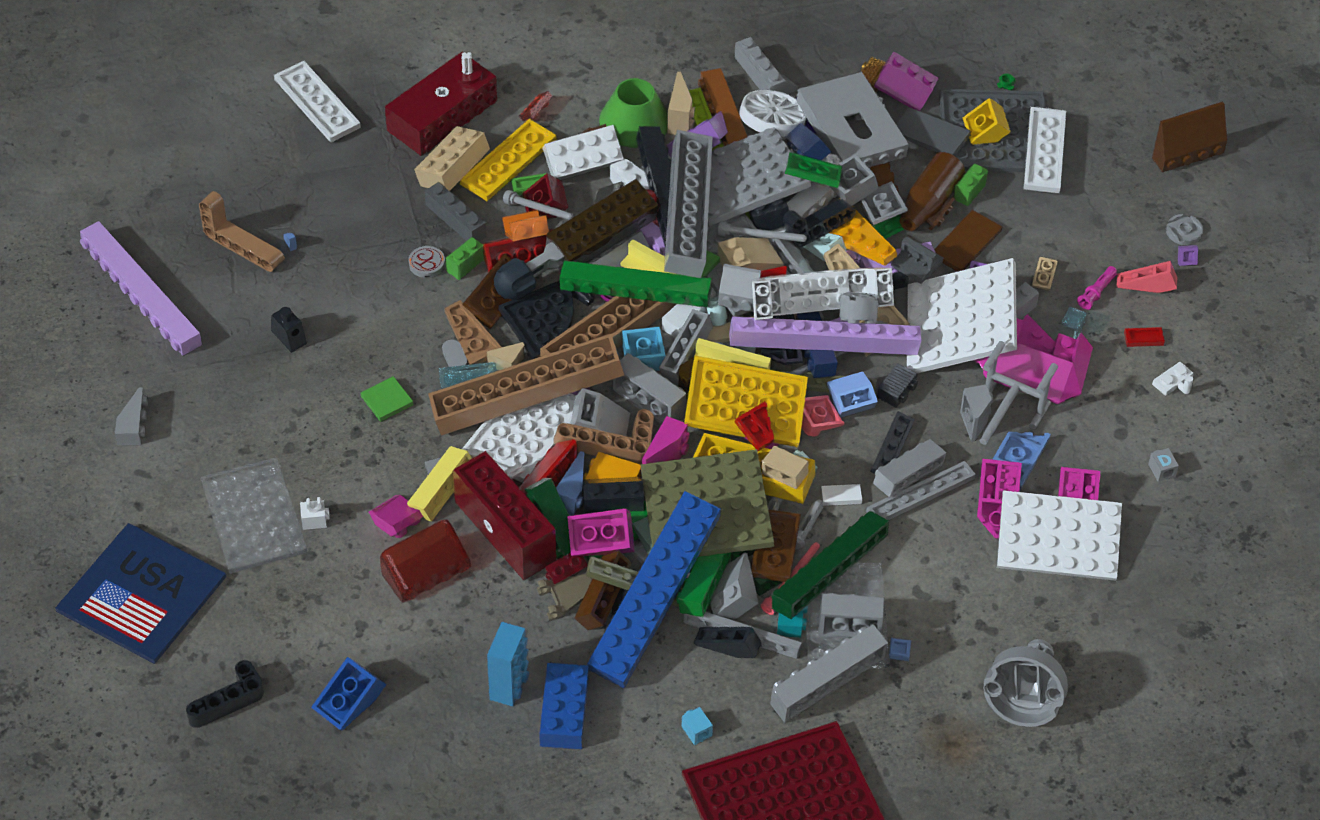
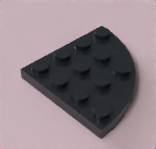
M560 280L530 292L522 298L499 305V312L519 341L524 343V348L532 359L540 357V348L571 326L573 320L571 291L560 290Z

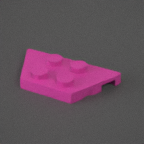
M1028 314L1025 315L1017 343L1052 355L1055 341Z

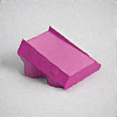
M395 495L369 511L375 525L391 537L394 536L396 538L404 537L407 534V527L417 525L421 518L424 517L420 510L409 507L407 504L408 500L401 495Z

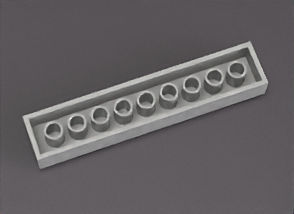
M681 130L676 132L672 145L664 272L701 278L706 263L712 136Z

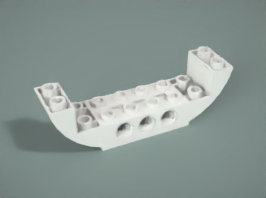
M892 268L837 269L777 275L752 280L754 320L770 319L777 315L840 309V296L848 292L863 293L867 297H869V293L879 296L878 307L894 305Z

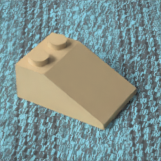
M677 72L668 108L667 134L676 135L677 130L689 131L694 128V120L692 118H694L695 107H692V98L681 72Z
M734 237L718 243L717 256L720 257L722 266L729 264L761 271L784 266V263L767 238Z

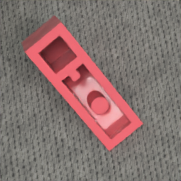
M1171 261L1118 273L1117 287L1155 293L1168 292L1177 289V275Z

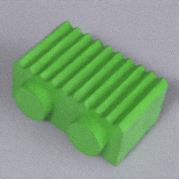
M973 164L955 185L953 198L969 206L982 188L986 186L988 170Z
M473 237L468 239L446 257V271L456 279L461 280L463 276L468 274V271H471L481 261H484L483 244Z

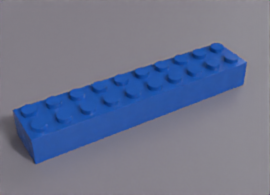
M684 491L587 663L589 671L622 688L626 687L720 518V508Z

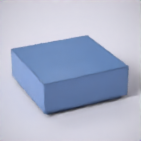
M891 638L889 659L909 661L911 640Z

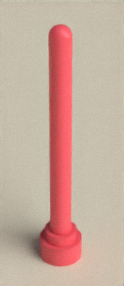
M815 542L792 570L791 578L800 568L808 564L819 550V543ZM772 596L765 598L760 605L761 609L769 615L775 613V610L772 609Z

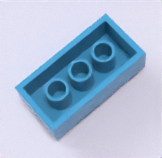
M501 622L487 654L489 698L492 701L513 706L515 700L520 699L522 693L521 686L527 682L529 677V671H527L529 660H526L528 655V649L526 648L528 637L525 636V628Z

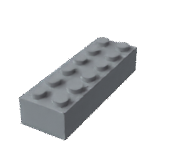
M874 624L869 627H862L857 632V635L852 638H845L838 647L828 649L823 654L824 656L818 660L817 658L811 660L804 669L795 670L787 680L778 681L772 689L771 706L784 723L788 722L885 658L888 642Z

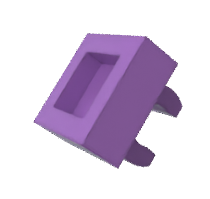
M1197 245L1178 246L1179 266L1198 265Z

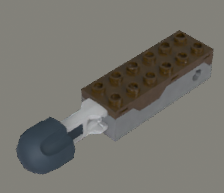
M634 179L547 233L544 253L528 263L514 258L496 272L494 286L498 294L505 299L515 300L522 298L535 289L536 280L534 277L548 268L558 269L563 266L564 261L587 263L656 219L658 204L656 203L657 197L655 193L650 189H645L637 179Z

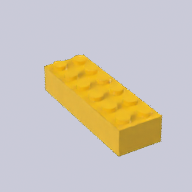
M704 433L693 458L756 449L752 444ZM763 448L757 451L761 474L762 461L771 449ZM803 457L808 461V475L797 489L762 474L765 495L803 504L815 477V460Z

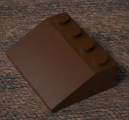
M1224 102L1160 121L1152 159L1162 173L1225 152L1227 130Z

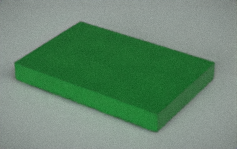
M791 152L788 156L785 174L838 188L842 166Z

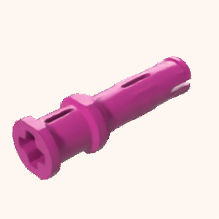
M1109 266L1093 285L1088 286L1085 293L1078 297L1077 302L1081 308L1087 310L1092 308L1093 302L1099 300L1101 292L1117 276L1116 268Z

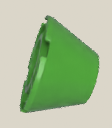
M631 78L622 81L617 86L600 113L599 123L600 125L614 126L619 145L638 148L636 137L639 126H660L661 133L664 136L668 132V111L649 82L639 78Z

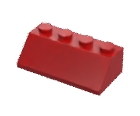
M547 234L517 241L504 238L481 243L483 244V257L488 272L504 254L510 259L517 258L528 263L544 253Z
M572 439L556 443L553 448L547 451L544 459L536 464L533 472L526 475L522 485L518 488L526 495L524 489L543 478H551L555 487H557L577 457V441Z

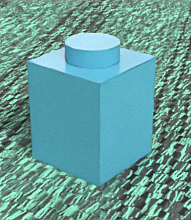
M700 707L695 710H689L682 716V728L694 745L712 737L713 725Z

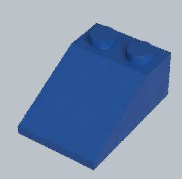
M347 657L311 708L342 731L377 699L387 684L361 664Z

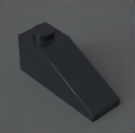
M700 627L693 643L695 646L736 658H756L762 641L752 627Z

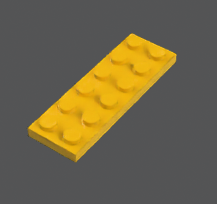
M528 119L474 166L460 180V185L488 201L543 152L544 144L556 141V134Z

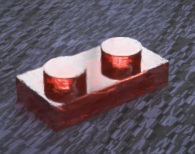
M546 91L538 94L519 115L522 121L534 120L538 117V112L549 104L548 101L552 97L551 93Z

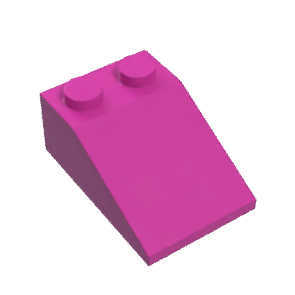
M666 416L643 456L642 464L679 460L682 455H686L689 449L687 441L690 435L688 424Z
M627 509L568 516L571 556L607 555L617 551L622 554L635 552L631 512Z

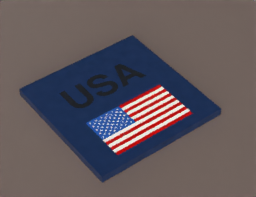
M128 523L55 607L57 613L155 664L225 580L226 573Z

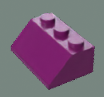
M893 51L885 62L874 87L906 106L921 111L934 89L938 77Z

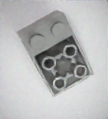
M582 388L575 398L571 424L626 436L630 412L601 393Z

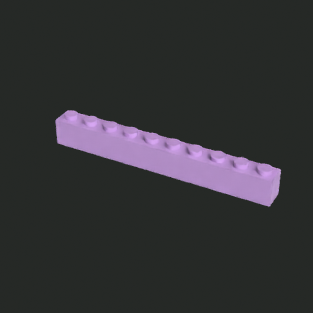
M99 221L80 231L82 247L90 251L92 258L100 262V266L104 271L109 272L113 282H117L122 292L130 296L132 303L140 307L142 314L150 318L152 325L155 328H159L163 338L170 341L175 351L178 350L184 356L202 345L199 331Z
M732 317L729 330L730 346L918 355L922 341L920 326L790 319L754 320L751 317Z

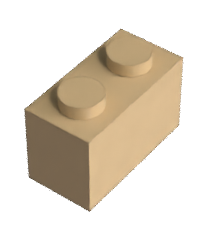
M774 446L762 461V474L797 489L808 475V461L785 449Z

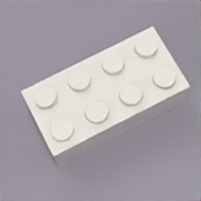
M613 125L550 142L543 146L550 174L559 180L605 168L624 159Z

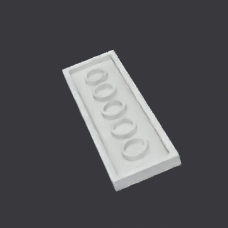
M305 61L274 75L275 81L330 143L361 128V124Z
M1031 107L1024 189L1060 193L1066 111Z

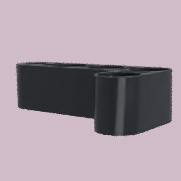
M838 199L806 218H803L794 210H790L785 213L783 224L786 233L803 234L807 237L805 242L792 241L798 247H804L853 219L856 212L855 208L845 200Z
M241 660L235 665L237 682L192 701L187 705L188 722L192 727L199 728L263 698L262 680L250 661Z

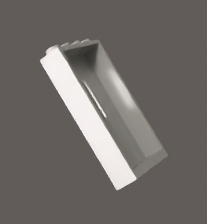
M862 72L798 89L796 102L818 137L830 149V154L837 155L842 162L856 154L870 168L907 156L908 142ZM860 113L872 132L871 137L867 139L858 138L844 117Z

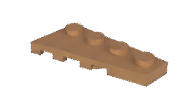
M461 300L445 308L447 319L458 342L461 344L470 369L487 361V351L502 348L477 318L462 305Z

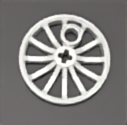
M757 90L748 93L744 97L739 111L741 119L750 128L763 132L765 129L775 127L781 137L787 136L800 123L805 125L807 119L796 102L797 99L788 94L773 90Z

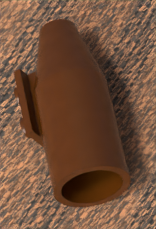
M939 152L934 155L908 192L905 202L908 211L902 213L900 217V224L904 229L914 231L923 223L928 222L931 225L929 229L932 231L935 226L939 227L945 220L943 215L949 214L953 208L951 204L955 200L953 197L950 200L948 198L954 191L955 185L965 174L964 165L957 157L946 152Z

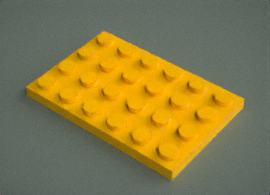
M694 356L684 424H688V427L746 437L734 423L735 419L765 401L767 403L768 417L771 420L770 427L774 435L773 443L798 447L808 377Z

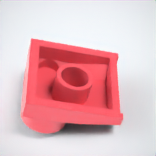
M828 395L805 398L801 428L808 436H818L823 430L844 425V421L840 418Z

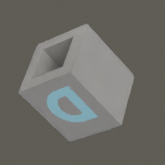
M1169 448L1156 450L1150 455L1148 465L1158 482L1176 477L1179 465Z

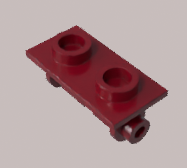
M571 553L546 566L545 569L548 573L545 576L547 580H552L555 585L588 565L583 556H571Z

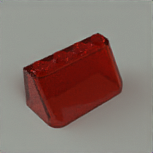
M447 519L441 520L385 549L380 555L382 576L402 603L414 599L420 593L431 590L437 584L446 582L454 575L465 572L471 567V560L453 526Z

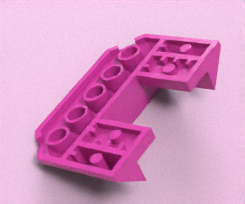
M1016 318L1018 342L1023 320ZM1082 332L1077 339L1058 333L1052 355L1017 343V350L999 355L995 372L1037 389L1050 365L1055 363L1058 365V369L1051 379L1047 399L1052 403L1061 404L1069 398L1081 395L1093 347ZM989 356L976 359L975 361L976 363H979L983 369V366L985 365ZM983 369V374L987 378L988 371ZM994 380V382H996V383H999V384L1005 385V386H1007V387H1010V386H1008V385H1006V384H1003V383H1001V382H999V381Z
M982 459L977 518L995 539H999L1003 491L1019 492L1022 463ZM1061 467L1058 496L1098 500L1101 471Z

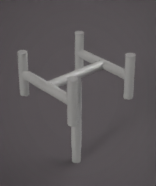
M1003 341L997 343L983 366V369L988 371L985 385H987L989 392H993L998 384L994 380L1011 388L980 439L981 444H987L1019 390L1039 398L1037 412L1029 424L1031 429L1037 428L1051 404L1047 397L1051 379L1058 369L1057 364L1052 363L1037 389L995 372L998 357L1005 347Z

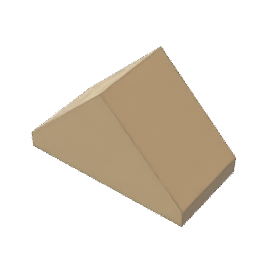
M521 342L487 351L488 366L502 370L520 364L525 357L524 343Z

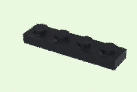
M897 411L870 472L875 474L880 466H885L892 459L899 457L915 419Z

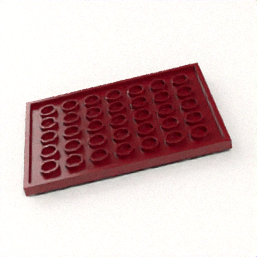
M837 721L682 770V777L701 820H885Z

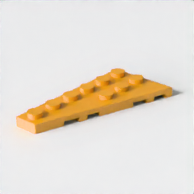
M856 209L853 219L829 232L830 234L842 236L847 249L884 266L897 257L896 249Z

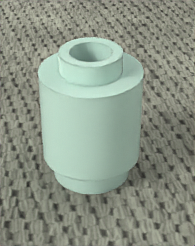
M719 297L711 298L707 307V312L710 315L713 326H721L727 323L726 307L718 305Z

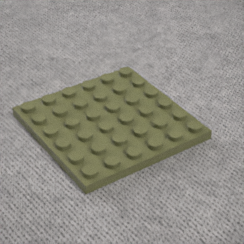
M757 449L640 464L652 548L684 491L720 508V518L698 557L774 547Z

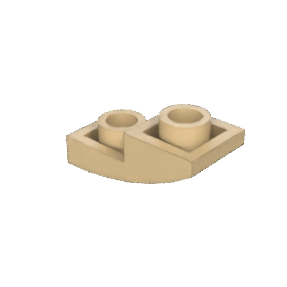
M1039 257L1032 287L1050 291L1057 267V260Z

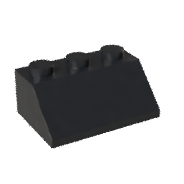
M642 477L583 479L584 514L627 509L629 512L644 511Z

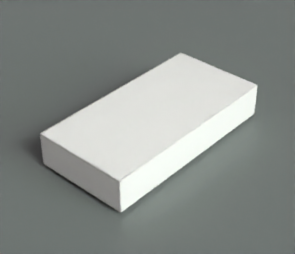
M860 484L821 486L823 506L862 504Z

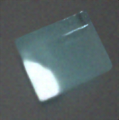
M1069 306L1062 320V325L1075 329L1073 338L1077 339L1085 325L1087 313Z

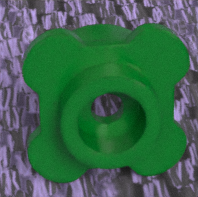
M1006 73L999 76L998 88L1005 90L1014 89L1013 84L1016 82V79L1011 74Z

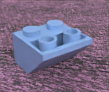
M864 372L827 382L832 401L840 418L875 408L878 402L872 384Z

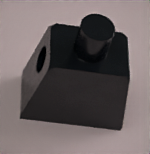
M282 307L271 315V331L291 353L307 344L302 322L289 307Z

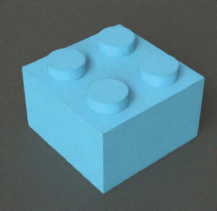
M660 327L622 331L624 356L629 353L633 357L639 358L646 366L653 368L655 371H660L659 367L666 356Z

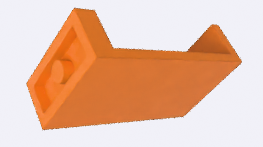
M538 210L502 217L505 235L512 241L549 233L546 215L539 217Z

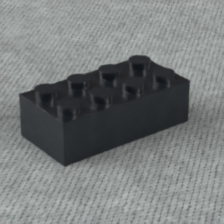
M781 198L749 211V214L756 229L771 231L784 227L783 217L789 211L785 198Z

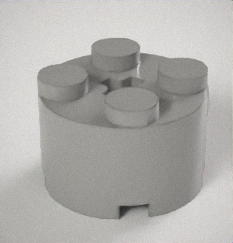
M859 292L841 294L840 320L848 321V323H859V320H864L866 323H876L879 296L869 293V297H867V295Z

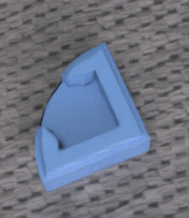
M293 233L284 234V240L290 251L296 250L295 235Z

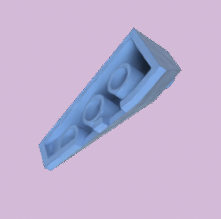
M580 451L556 487L569 516L574 515L577 508L580 509L584 500L581 497L584 452Z

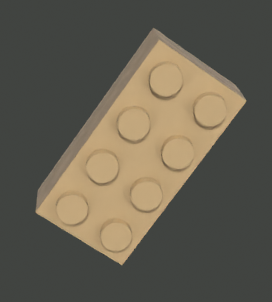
M456 126L414 169L420 186L430 188L437 182H440L450 191L490 150L484 132Z

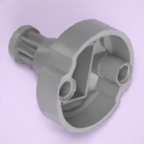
M1035 639L1030 641L1027 646L1006 649L995 657L984 680V694L992 710L1004 720L1019 726L1035 727L1046 724L1057 716L1058 710L1063 705L1067 695L1068 681L1062 666L1053 658L1054 650L1050 643L1045 640Z

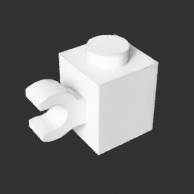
M317 497V501H310L307 498L306 502H300L303 530L327 528L326 520L330 519L329 508H325L324 500Z

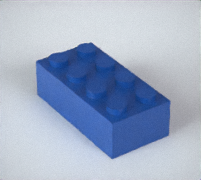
M547 663L540 725V747L582 749L589 679L588 665Z

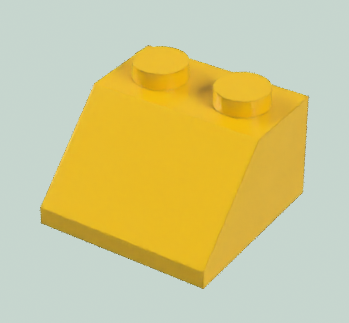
M988 98L963 117L966 129L971 131L969 140L972 145L998 142L1011 132L1003 107L991 98Z

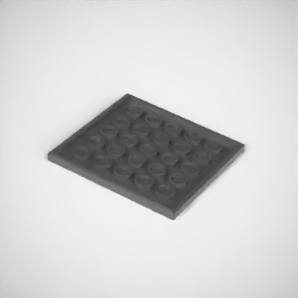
M939 89L941 120L966 129L963 117L988 98H991L1003 107L1011 131L1001 140L993 143L972 145L968 138L955 155L964 165L965 171H968L973 164H977L987 169L988 172H1025L1031 107L1046 108L1044 91Z

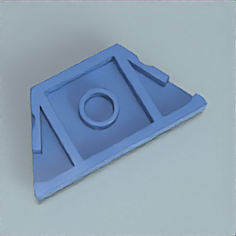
M1008 432L993 457V460L1022 463L1019 491H1021L1047 445L1051 434L1044 433V436L1033 435V432Z

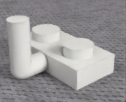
M1178 362L1155 378L1152 385L1165 396L1177 388L1184 394H1189L1193 383V372L1184 364Z

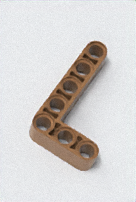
M212 191L199 203L203 231L208 238L269 272H272L285 259L279 249L227 221L223 198L217 192Z
M639 410L633 424L631 437L562 423L558 425L553 441L556 444L574 439L577 441V452L582 451L585 454L594 456L601 452L642 464V458L651 444L654 415L650 410Z

